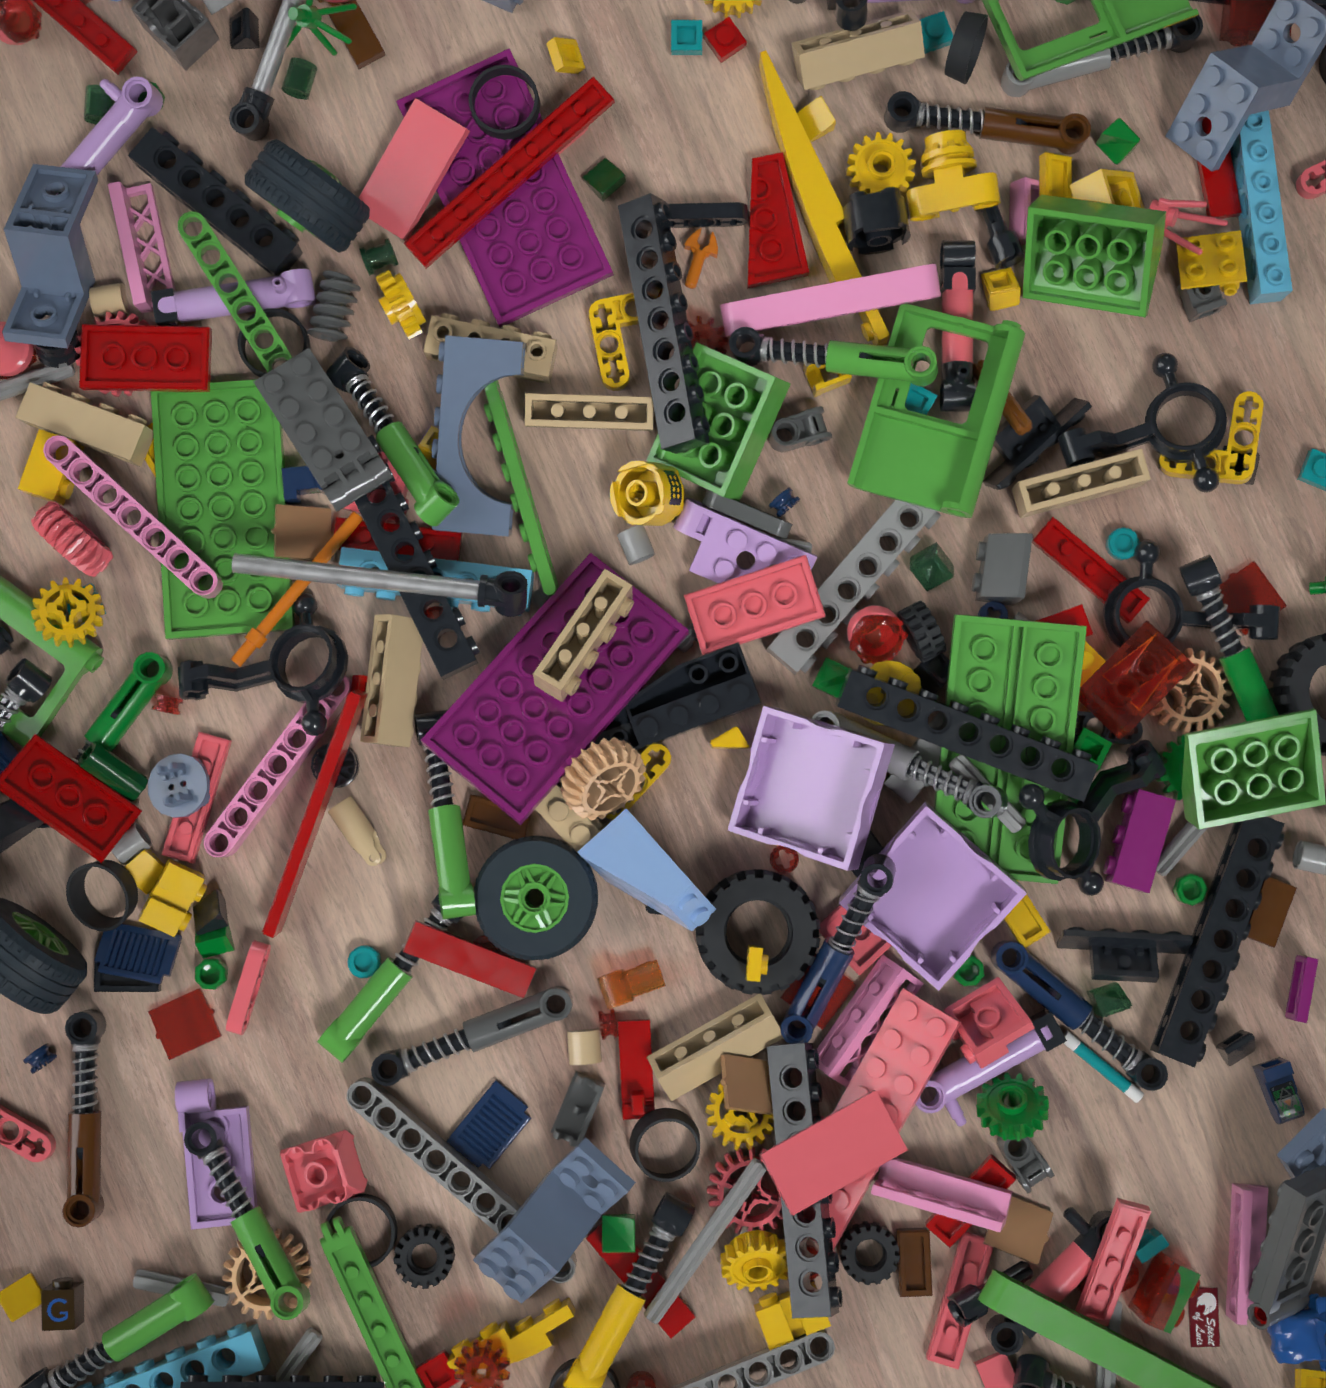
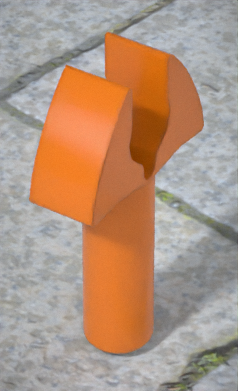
M701 228L695 231L684 244V249L691 250L693 254L684 283L690 289L697 287L704 260L709 256L717 258L718 245L714 232L711 233L709 244L700 250L698 241L701 236Z

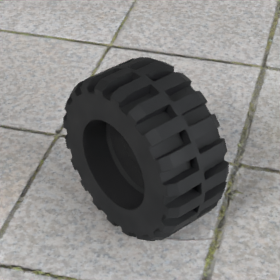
M1326 633L1294 644L1289 648L1287 654L1281 655L1277 660L1276 664L1279 667L1271 671L1269 680L1274 683L1272 688H1268V691L1273 698L1279 715L1314 709L1310 700L1309 689L1312 677L1317 669L1326 665ZM1317 713L1321 755L1326 756V721Z
M752 869L736 872L722 879L708 892L705 897L716 910L703 925L695 928V935L700 956L716 979L724 983L725 986L745 994L752 995L757 993L766 995L772 994L773 991H782L790 987L791 983L795 980L799 981L805 975V970L809 965H812L816 958L814 955L816 949L819 948V929L821 928L815 911L816 908L800 885L782 874L763 869ZM756 900L765 901L776 906L784 915L788 927V936L784 947L775 957L768 960L767 975L761 974L760 982L747 981L745 979L747 960L741 958L732 950L727 939V924L732 913L742 904Z

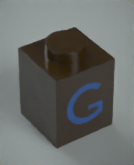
M70 1277L57 1278L41 1290L42 1331L75 1330L85 1322L84 1282H73V1278Z

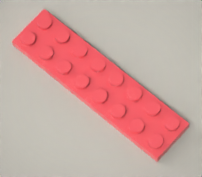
M903 988L833 1113L869 1092L876 1090L900 1133L959 1028L961 1021ZM880 1166L832 1193L833 1198L832 1203L829 1204L830 1217L834 1218L836 1225V1236L832 1238L833 1250ZM811 1205L803 1210L805 1218L813 1221L816 1214L814 1207Z

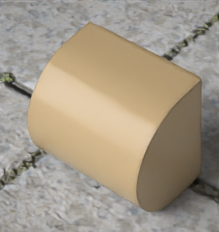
M123 283L89 289L90 304L95 317L105 320L106 312H111L116 318L118 311H123L129 316L126 288Z
M600 1028L567 1031L570 1065H587L602 1062Z

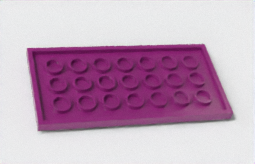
M510 48L396 101L403 118L416 98L470 131L437 188L444 207L543 121L539 113L535 124L529 131L517 138L504 140L493 138L484 133L472 116L469 107V93L475 79L483 71L493 66L511 65L518 67ZM502 75L487 81L479 90L475 100L477 117L487 126L499 130L511 129L522 124L529 117L534 106V100L525 81L511 75ZM558 153L460 239L461 245L500 328L614 275Z
M592 553L582 561L556 590V593L543 604L421 739L425 747L520 825L566 774L564 768L572 765L571 758H577L581 754V749L587 750L590 747L591 743L599 737L689 634V630L632 585V600H634L632 609L625 618L620 616L615 623L617 627L615 634L608 643L603 642L597 650L599 652L598 659L590 670L584 669L579 677L582 680L576 692L572 696L567 695L563 702L536 687L533 673L604 569L625 580Z

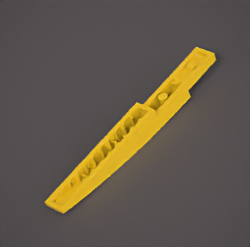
M764 50L760 52L759 68L780 152H783L789 181L814 248L830 283L860 278L862 276L839 230L844 227L843 208L767 51ZM878 309L859 312L858 314L863 322L860 327L867 342L872 341L873 345L886 344L890 334Z

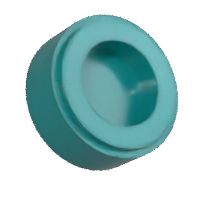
M1118 528L1107 537L1106 550L1116 560H1127L1135 555V548L1140 543L1139 537L1129 528Z
M359 946L348 957V968L358 978L371 977L381 966V956L372 946Z

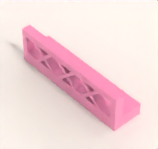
M120 181L110 183L108 188L133 304L141 313L151 312L154 310L150 291L157 281L165 285L167 289L173 288L175 290L154 189L151 183L131 188H125ZM147 194L148 204L142 214L132 209L130 197ZM150 213H151L152 220H150V219L147 218ZM134 215L138 217V220L136 221V223H135ZM144 222L153 226L155 231L148 244L139 239L137 233ZM156 243L158 245V250L154 248ZM140 245H142L143 247H145V249L143 250V252L141 251ZM150 252L160 256L161 264L155 273L147 270L144 265V261ZM162 273H164L165 280L160 278ZM147 275L152 277L149 282L147 279Z
M882 954L818 1046L819 1069L847 1088L885 1019L880 1021L881 1014L888 1008L890 1012L899 996L898 990L907 979L910 983L906 989L916 995L924 983ZM871 1035L869 1043L861 1048V1043L865 1037ZM852 1062V1067L846 1076H841L840 1073L845 1066Z
M897 1157L881 1165L879 1177L871 1190L873 1195L996 1232H1001L1006 1224L1013 1191Z
M1232 1183L1226 1316L1238 1325H1247L1248 1307L1255 1303L1248 1299V1295L1253 1282L1251 1278L1252 1272L1258 1265L1261 1257L1260 1246L1266 1238L1268 1187L1264 1185Z

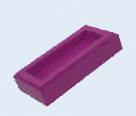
M1301 955L1295 957L1285 1012L1286 1019L1307 1023L1319 959Z

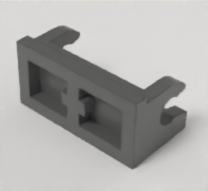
M575 1071L551 1130L555 1139H564L570 1142L569 1144L572 1147H576L583 1140L604 1090L605 1083Z

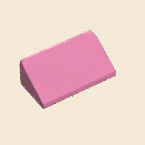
M1027 177L1010 184L1009 230L1017 233L1021 245H1026L1028 207L1039 197V180Z

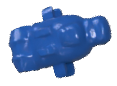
M1318 1293L1308 1296V1309H1303L1267 1328L1271 1338L1270 1349L1279 1364H1300L1304 1361L1319 1360L1321 1370L1326 1371V1297H1320Z

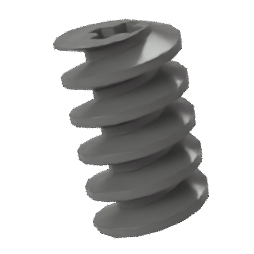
M325 270L323 271V276L326 280H322L319 285L323 292H319L316 296L317 301L321 304H316L313 307L314 313L318 316H313L310 319V324L314 328L308 329L307 333L320 340L337 342L338 340L348 339V335L340 330L341 327H351V323L344 319V315H354L355 312L347 307V303H357L358 300L350 295V292H359L361 287L353 283V279L344 274Z

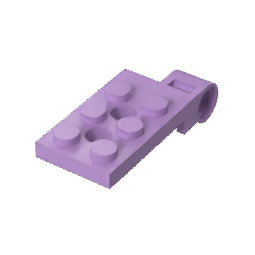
M687 497L684 500L682 512L677 517L673 526L679 532L701 541L689 571L718 584L803 555H807L812 570L817 559L815 554L732 519L729 515ZM748 551L754 555L755 563L752 567L742 568L737 564L736 558L741 552Z
M211 1078L177 1082L175 1086V1105L178 1112L179 1133L183 1132V1141L187 1129L192 1124L205 1120H214L220 1123L225 1132L224 1142L226 1145L224 1147L227 1150L226 1155L230 1156L229 1163L231 1166L236 1167L234 1172L237 1177H241L239 1182L242 1187H247L245 1193L247 1197H252L250 1202L253 1208L258 1207L249 1106L217 1109L215 1088ZM202 1129L199 1133V1141L202 1145L208 1146L211 1142V1135L205 1129ZM184 1143L191 1230L231 1225L230 1222L236 1218L231 1217L233 1212L230 1207H226L227 1201L216 1198L214 1194L216 1180L214 1176H209V1167L204 1166L202 1159L199 1160L197 1155L190 1153Z

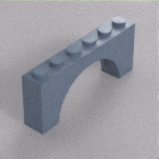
M445 335V342H440L439 361L444 363L443 375L438 374L436 392L441 394V407H436L434 413V426H439L438 439L433 440L432 458H437L435 473L442 482L454 489L460 502L439 526H432V530L507 537L512 535L514 510L512 502H506L493 497L474 480L463 455L462 430L470 405L485 387L504 377L524 375L526 343L448 335Z

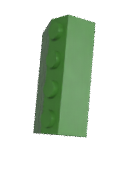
M1041 194L1028 207L1022 298L1146 317L1163 245L1166 211Z
M696 342L693 353L699 364L697 376L699 385L704 392V401L702 403L704 414L710 424V432L708 433L710 444L675 454L661 449L659 434H657L647 461L673 466L678 470L680 477L722 497L740 502L791 383ZM685 409L680 415V420L685 416Z
M1309 709L1186 733L1181 788L1185 819L1200 830L1326 805L1317 711Z

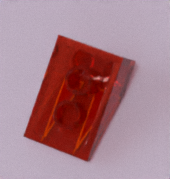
M1146 621L1080 687L1079 701L1120 740L1195 665L1150 622Z

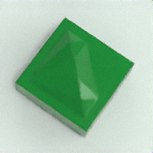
M826 657L812 687L837 699L849 668Z

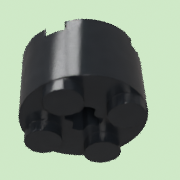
M888 187L881 190V192L870 194L865 191H858L849 195V202L843 207V222L847 246L850 251L853 252L854 247L858 248L859 254H879L893 250V243L900 240L902 245L908 242L911 234L904 197L900 195L897 187Z

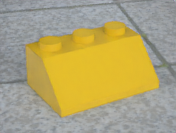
M1100 169L1070 185L1071 199L1144 208L1133 172Z

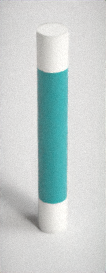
M1069 1031L1064 1033L1067 1041L1063 1044L1135 1103L1142 1099L1144 1093L1072 1033Z

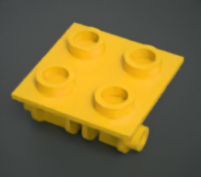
M1241 230L1183 237L1185 240L1201 248L1203 251L1201 255L1176 243L1181 290L1220 285V290L1226 296H1232L1237 293L1241 282H1247Z

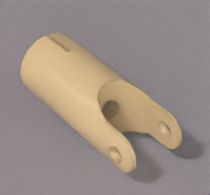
M352 796L344 799L328 811L350 846L363 857L368 865L376 866L386 860L387 854L380 844L375 829Z

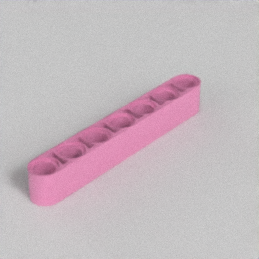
M929 264L721 304L720 309L725 337H729L735 330L741 327H750L755 331H763L941 297L937 266L936 264Z
M59 435L52 436L46 441L43 452L47 460L188 588L199 596L208 599L216 597L221 592L223 582L220 575L77 445L66 437ZM64 445L68 446V455L64 459L57 460L55 456L57 449ZM86 467H92V477L88 481H80L79 475L81 470ZM108 489H116V499L112 503H104V493ZM139 510L141 513L140 521L135 525H128V514L131 511ZM164 532V543L159 547H153L151 545L153 534ZM181 553H187L189 556L188 565L182 569H177L174 563L175 558ZM207 574L213 577L212 587L201 591L198 586L200 578Z
M345 675L343 678L345 690L341 695L334 696L331 694L319 701V705H323L326 710L327 728L318 736L306 734L305 744L302 747L296 748L293 745L292 737L297 731H304L301 722L303 716L307 713L306 703L303 704L206 834L204 848L209 855L213 857H229L237 852L342 711L348 693L351 692L352 680ZM283 756L287 761V767L283 773L277 774L274 771L273 763L277 757ZM263 782L268 790L266 796L259 800L254 795V788L258 783ZM240 808H244L248 814V820L242 826L238 825L235 821V813ZM220 834H224L228 839V847L223 852L219 851L215 845V840Z

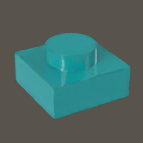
M944 11L920 19L925 54L951 45L953 33Z
M671 20V55H702V20Z
M911 383L905 408L909 411L927 415L938 395Z
M1313 448L1309 450L1297 480L1326 491V454Z
M1155 1228L1151 1230L1145 1229L1135 1258L1143 1264L1168 1247L1169 1243L1162 1233Z

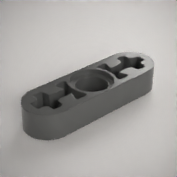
M707 490L702 502L707 507L787 539L793 525L774 515L745 503L722 497L710 490Z

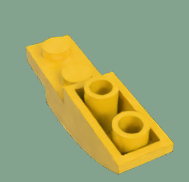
M569 1297L562 1302L557 1298L542 1308L544 1313L534 1319L530 1315L514 1325L516 1330L514 1331L507 1320L499 1325L496 1321L488 1324L479 1331L481 1336L471 1342L466 1338L451 1348L453 1353L450 1354L447 1361L449 1368L474 1370L499 1367L521 1361L553 1345L554 1336L551 1330L574 1317L575 1307Z

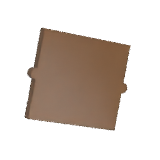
M276 504L275 527L271 530L272 534H274V557L313 560L334 535L331 531V509Z
M727 1054L720 1056L723 1078L720 1080V1083L724 1089L725 1109L772 1115L773 1108L768 1061Z
M1012 1196L1006 1224L1001 1232L987 1229L983 1244L1038 1265L1044 1244L1049 1241L1047 1234L1054 1213Z

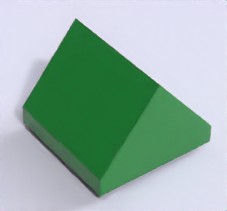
M229 922L227 927L197 936L195 931V946L203 959L235 950Z

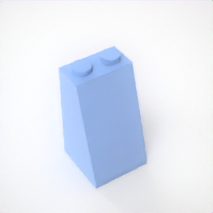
M627 808L578 851L579 855L606 882L690 931H693L697 926L703 925L716 910Z

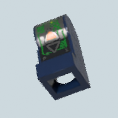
M307 466L281 468L284 500L288 505L301 504V495L315 493L325 495Z
M1278 1057L1252 1066L1270 1113L1278 1125L1305 1115L1303 1104L1297 1093L1298 1090L1292 1075L1294 1071L1290 1061Z

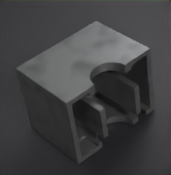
M139 0L131 8L142 27L185 71L219 40L210 21L187 0Z

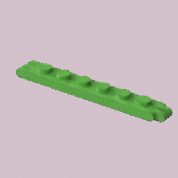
M496 380L484 388L488 403L484 404L485 413L489 422L494 421L497 433L492 434L497 451H503L506 463L501 464L506 481H511L515 493L510 494V498L515 512L520 511L523 523L519 524V529L523 541H529L532 553L528 554L533 573L538 572L544 593L551 597L556 593L559 584L499 382Z
M340 1216L333 1218L336 1232H333L328 1221L322 1223L320 1226L324 1237L320 1238V1244L386 1388H426L416 1371L417 1366L354 1228L351 1225L345 1227Z

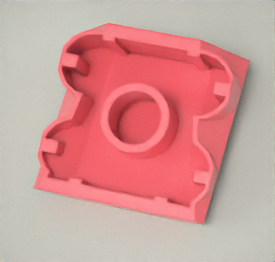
M343 1130L281 1150V1160L297 1212L302 1213L315 1210L330 1203H341L352 1196L365 1192L368 1179L364 1178L353 1142L354 1135Z

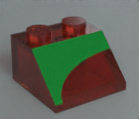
M1160 1251L1153 1257L1128 1307L1147 1325L1171 1334L1173 1328L1178 1327L1184 1318V1307L1189 1297L1193 1298L1200 1287L1199 1278L1201 1274L1187 1264Z

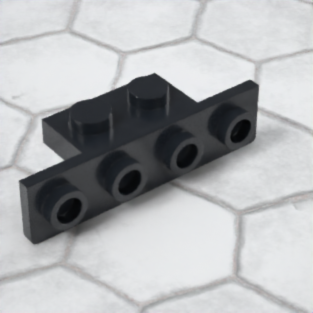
M1034 395L1021 408L1032 421V429L1024 435H1018L1007 420L998 427L994 445L1005 461L983 480L985 486L996 490L1010 486L1015 481V476L1024 468L1036 463L1039 455L1047 447L1058 443L1057 438L1062 433L1084 419L1085 413L1092 407L1089 401L1073 398L1054 416L1041 396Z
M1071 927L1062 931L1057 941V948L1089 950L1092 980L1156 983L1159 979L1157 953L1186 954L1193 943L1192 935H1182L1178 931L1155 934L1147 930L1118 932L1116 929L1105 928L1099 931H1088L1082 927Z

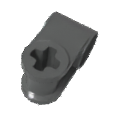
M823 406L810 408L798 414L777 420L769 434L771 447L782 453L830 440L832 434L827 431L822 416L824 413ZM779 429L788 430L792 435V440L788 442L781 441L777 437L776 431Z
M998 1136L997 1146L1027 1194L1032 1191L1031 1187L1044 1178L1055 1176L1046 1160L1036 1150L1028 1137L1021 1139V1147L1017 1151L1009 1152L1008 1144L1011 1140L1003 1141V1138Z

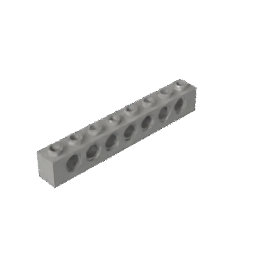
M895 500L818 589L823 608H829L834 614L833 622L825 624L818 619L782 631L766 651L794 675L800 669L806 673L817 660L813 655L820 646L827 649L838 636L834 631L841 621L846 625L849 623L853 615L859 611L854 606L862 597L866 601L871 598L879 588L875 583L882 574L887 577L890 576L900 564L896 560L898 555L903 550L909 554L921 540L917 533L924 526L930 529L940 518L941 514L932 509ZM902 513L912 514L916 519V525L914 527L904 526L900 521V515ZM884 536L891 537L896 545L895 550H883L879 543L880 538ZM862 560L871 561L875 566V573L872 575L861 573L859 562ZM841 584L852 586L854 597L852 599L840 597L838 586ZM802 631L810 633L813 637V645L808 648L799 646L796 641V635Z

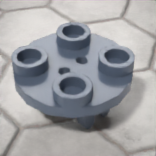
M182 753L173 754L160 760L152 769L148 780V795L153 806L161 814L173 818L188 817L209 802V775L199 758Z

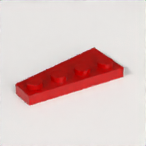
M783 152L752 158L747 289L809 276L808 263Z

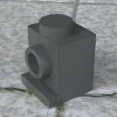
M1181 284L1177 286L1189 322L1219 313L1227 305L1226 298L1223 299L1218 285L1203 287L1205 295L1200 293L1199 288L1181 290Z

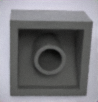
M988 534L983 542L979 541L976 560L981 561L979 573H974L972 581V592H976L975 601H995L1003 605L1014 606L1025 598L1033 534Z

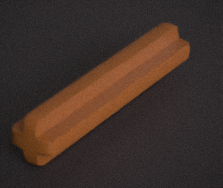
M984 360L973 364V375L977 381H979ZM1009 392L1002 414L1018 435H1024L1032 429V421Z

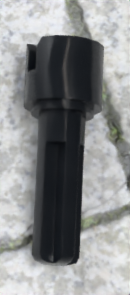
M998 205L981 209L990 235L987 248L995 268H1000L1001 263L1003 267L1008 268L1022 261L1025 258V254L1017 233L1008 230Z
M1023 1261L1002 1272L1021 1283L1033 1277V1271L1029 1263ZM985 1283L978 1287L969 1284L947 1297L950 1300L947 1304L948 1309L960 1326L966 1327L987 1314L988 1307L978 1300Z

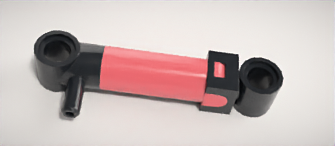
M942 240L940 247V298H942V313L973 320V293L976 290L975 241ZM942 331L941 412H969L976 391L975 381L973 380V338Z
M1068 1207L1064 1211L1063 1217L1080 1235L1029 1287L1061 1303L1088 1276L1102 1240V1228L1108 1223L1112 1212L1106 1210L1098 1211L1092 1216L1088 1224L1073 1207ZM1002 1314L990 1318L985 1329L986 1337L995 1351L1006 1356L1015 1354L1022 1347L1024 1340L1022 1331L1030 1339L1036 1334V1332ZM1010 1328L1012 1330L1009 1339L1006 1341L997 1340V1334L1001 1329Z

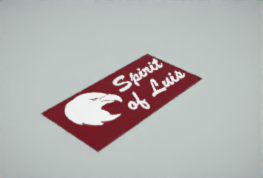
M1194 1288L1189 1297L1191 1347H1220L1218 1288Z

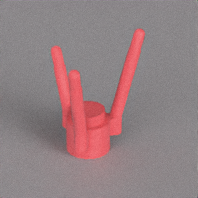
M1160 198L1159 200H1153L1149 207L1152 210L1166 211L1165 237L1198 255H1201L1203 252L1201 248L1166 228L1168 226L1174 227L1177 218L1212 225H1228L1227 220L1181 212L1178 208H1175H1204L1207 206L1206 201Z

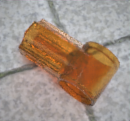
M657 959L628 970L620 969L597 978L607 1009L621 1006L635 1000L634 997L666 986Z

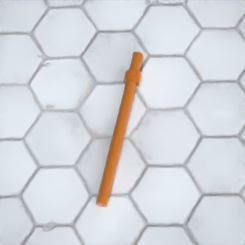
M353 511L311 562L327 563L357 528L363 518ZM296 580L257 628L254 629L252 627L244 638L247 640L230 660L241 667L256 648L260 649L268 640L265 637L311 581Z

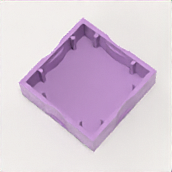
M763 706L750 750L749 768L739 788L727 831L769 845L788 847L805 857L847 871L858 869L895 744L783 709Z
M925 801L879 853L887 855L893 860L896 873L892 888L878 902L874 903V911L868 914V923L864 926L874 935L891 944L907 964L939 991L970 957L977 943L1001 923L1027 892L1018 881ZM874 869L870 871L874 879L882 880L887 877L882 870ZM860 875L840 896L839 904L847 911L849 909L847 904H851L855 898L853 893H857V881Z

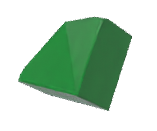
M1118 118L1102 132L1095 144L1114 164L1118 165L1134 151L1140 142V138L1121 118Z
M635 1214L602 1215V1252H635Z

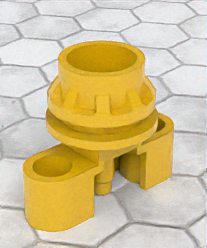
M941 131L931 134L924 139L925 150L921 156V162L924 166L921 170L922 177L934 179L935 183L914 187L906 191L910 221L940 218L939 212L948 210L958 212L960 208L972 206L975 211L1001 203L997 173H981L966 177V173L977 167V161L973 159L974 149L967 142L965 131Z

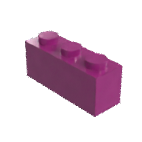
M1142 789L1132 790L1130 794L1125 795L1121 805V812H1124L1121 825L1118 824L1112 837V842L1116 843L1113 855L1107 857L1103 868V873L1107 874L1105 882L1141 893H1150L1176 800Z

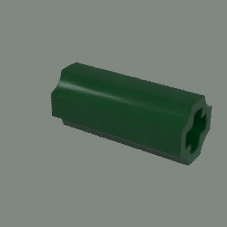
M95 741L88 746L78 761L80 767L131 802L139 797L148 783L146 776Z

